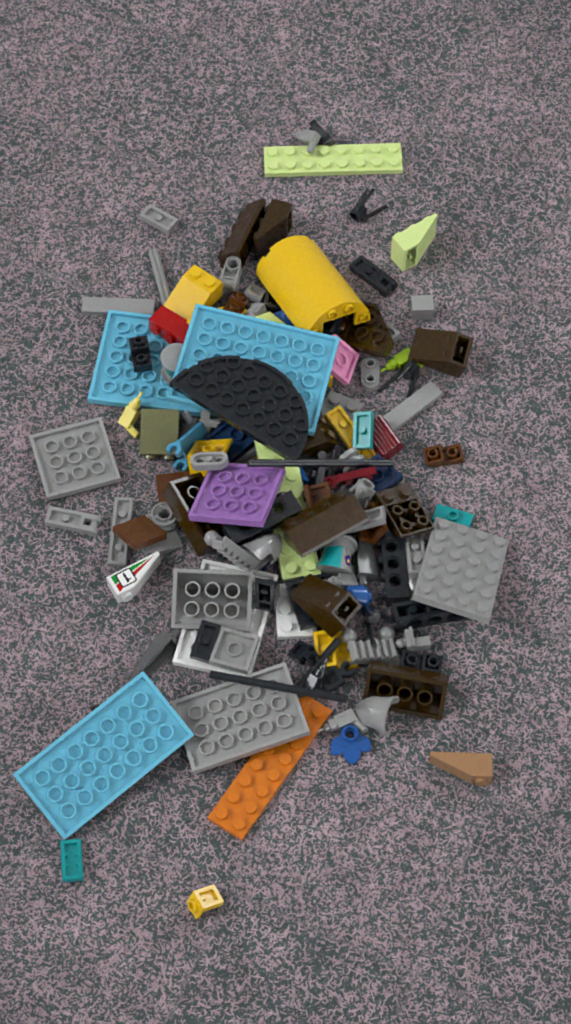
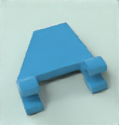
M202 422L197 423L180 439L167 446L166 451L169 455L174 450H176L175 455L177 458L183 455V458L174 462L173 467L175 470L184 466L182 472L189 471L187 455L195 441L203 440L207 434Z

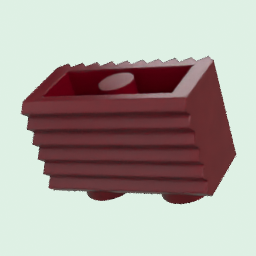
M378 415L374 419L373 444L376 447L374 451L381 457L390 459L405 448V446L386 419Z

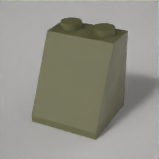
M141 409L140 455L144 456V459L154 460L156 456H163L164 460L175 459L176 450L172 451L171 455H169L166 448L169 444L180 439L181 413L178 409Z

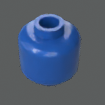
M350 585L345 589L363 605L359 610H363L364 606L369 605L372 601V594L365 585Z

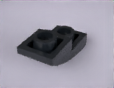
M147 335L129 338L134 373L153 370Z
M403 649L399 665L441 673L443 656L426 651L420 654Z

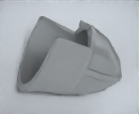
M266 534L239 546L259 561L253 570L260 571L268 562L271 565L276 562L281 553L282 539L280 535Z
M398 696L369 697L361 700L355 705L354 709L357 717L363 724L389 737L390 734L386 731L385 727L387 713L390 705L398 703L400 699Z

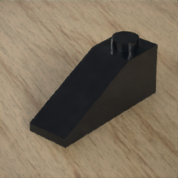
M255 577V609L274 613L280 594V583L271 579L266 580Z

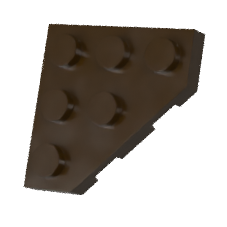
M362 301L370 312V320L354 325L352 316L340 339L355 351L387 358L394 346V342L377 304Z

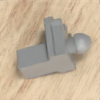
M201 409L200 422L203 423L207 434H210L212 427L218 428L224 420L211 415L212 413Z
M412 626L404 629V639H398L395 642L397 648L405 647L406 650L412 652L430 650L431 648L430 637H414Z

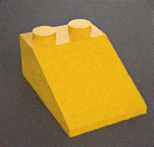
M194 264L182 276L163 306L187 320L188 317L192 316L196 303L212 307L223 296L222 282Z

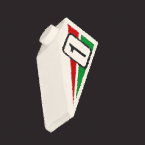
M158 551L106 577L107 585L118 604L130 601L160 565L161 559Z

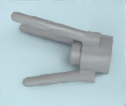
M366 478L359 479L349 489L351 493L356 489V499L358 497L362 499L368 497L365 507L371 502L376 492L374 484Z

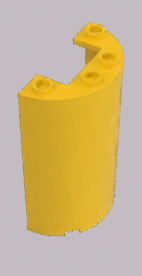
M296 235L287 237L269 248L270 252L267 256H262L256 269V276L295 327L323 333V323L354 313V325L370 320L368 308L316 242L309 239L308 236Z

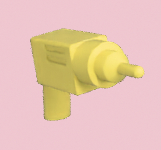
M142 391L138 397L134 398L133 401L131 400L129 405L125 407L118 421L135 439L140 436L134 424L140 415L138 410L141 406L139 404L141 402L140 397L143 394Z

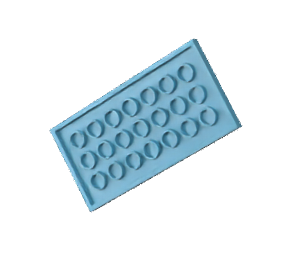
M142 671L17 770L13 776L65 840L187 742L194 734L145 672Z

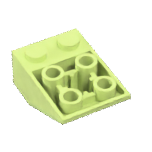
M436 213L425 217L422 221L412 224L407 229L397 232L392 236L390 258L402 272L418 264L434 239L437 223Z

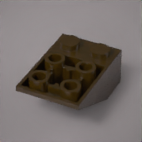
M273 198L270 205L267 204L265 216L259 222L258 232L255 231L253 235L255 260H259L270 251L269 248L288 237L293 225V204Z
M417 328L408 360L459 378L466 369L474 338L455 331Z
M410 484L375 493L373 501L379 507H385L387 527L399 538L435 529Z
M308 574L289 595L331 638L342 630L363 606L349 591L312 574Z

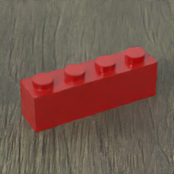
M162 305L149 318L150 331L154 335H159L165 339L168 344L184 343L189 327L187 320Z

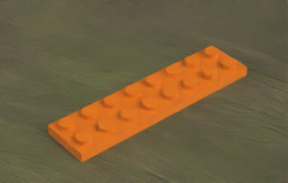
M309 696L298 699L310 735L253 754L207 817L210 822L243 841L317 736L318 730L323 727L332 714L331 709Z

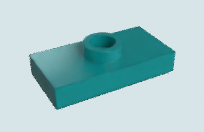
M437 503L432 523H434L435 517H439L470 527L474 514Z
M81 838L60 840L62 882L84 881Z

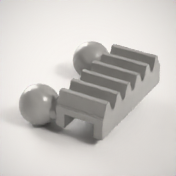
M208 531L205 534V543L212 546L213 549H217L218 553H222V556L227 557L235 566L246 571H252L256 568L259 561L228 537L224 536L222 538L216 531Z
M384 626L380 629L379 637L381 640H374L375 647L371 646L370 639L365 642L360 640L355 643L357 633L353 629H345L341 634V639L347 644V651L350 652V665L369 664L370 660L385 663L394 662L398 659L393 640L395 632L390 626Z

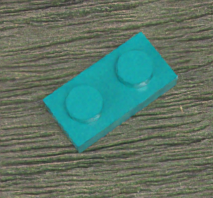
M372 411L354 412L352 448L356 447L358 450L373 449L374 413Z

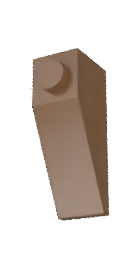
M430 751L429 763L469 783H475L476 786L491 784L493 777L492 754Z

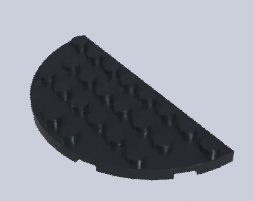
M233 355L217 356L199 361L198 364L189 369H184L169 383V387L284 459H300L307 442L309 429L306 405L301 394L292 385V381L275 367L257 359L250 360Z

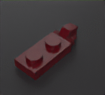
M373 466L324 477L323 480L324 482H330L331 489H335L340 482H343V485L355 483L354 479L358 478L374 479L373 475H376L377 471L376 467Z

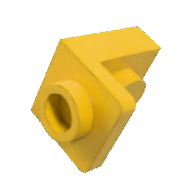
M214 884L193 891L187 900L188 909L193 913L195 919L200 918L205 911L220 907L224 903Z

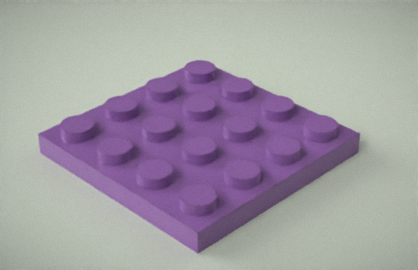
M229 463L223 470L208 471L188 514L189 521L264 527L286 474L285 467H247V464Z

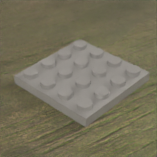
M102 417L29 435L47 501L121 482Z

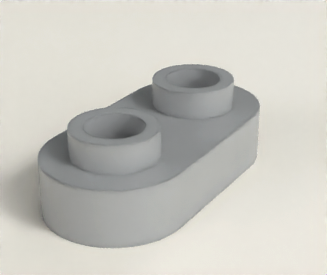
M367 357L361 362V386L366 391H374L379 387V362L373 357Z
M222 451L198 452L190 458L191 466L196 471L223 470L229 464L227 454Z

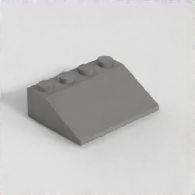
M174 568L171 628L199 629L201 621L205 620L237 631H251L254 571Z

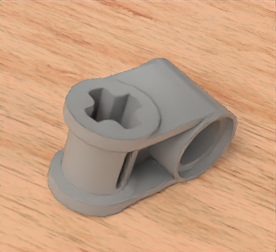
M231 256L226 259L223 271L219 277L223 288L232 289L233 292H237L242 275L241 260L238 257Z

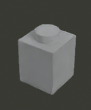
M433 295L411 296V320H433L434 313H437V302H433Z

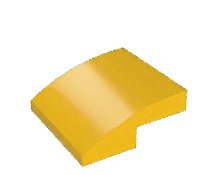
M324 630L313 632L315 651L319 656L335 637L342 642L329 657L326 670L334 665L338 670L343 662L349 661L350 663V652L347 651V644L341 639L343 631H339L332 638ZM358 664L350 665L346 669L358 668Z

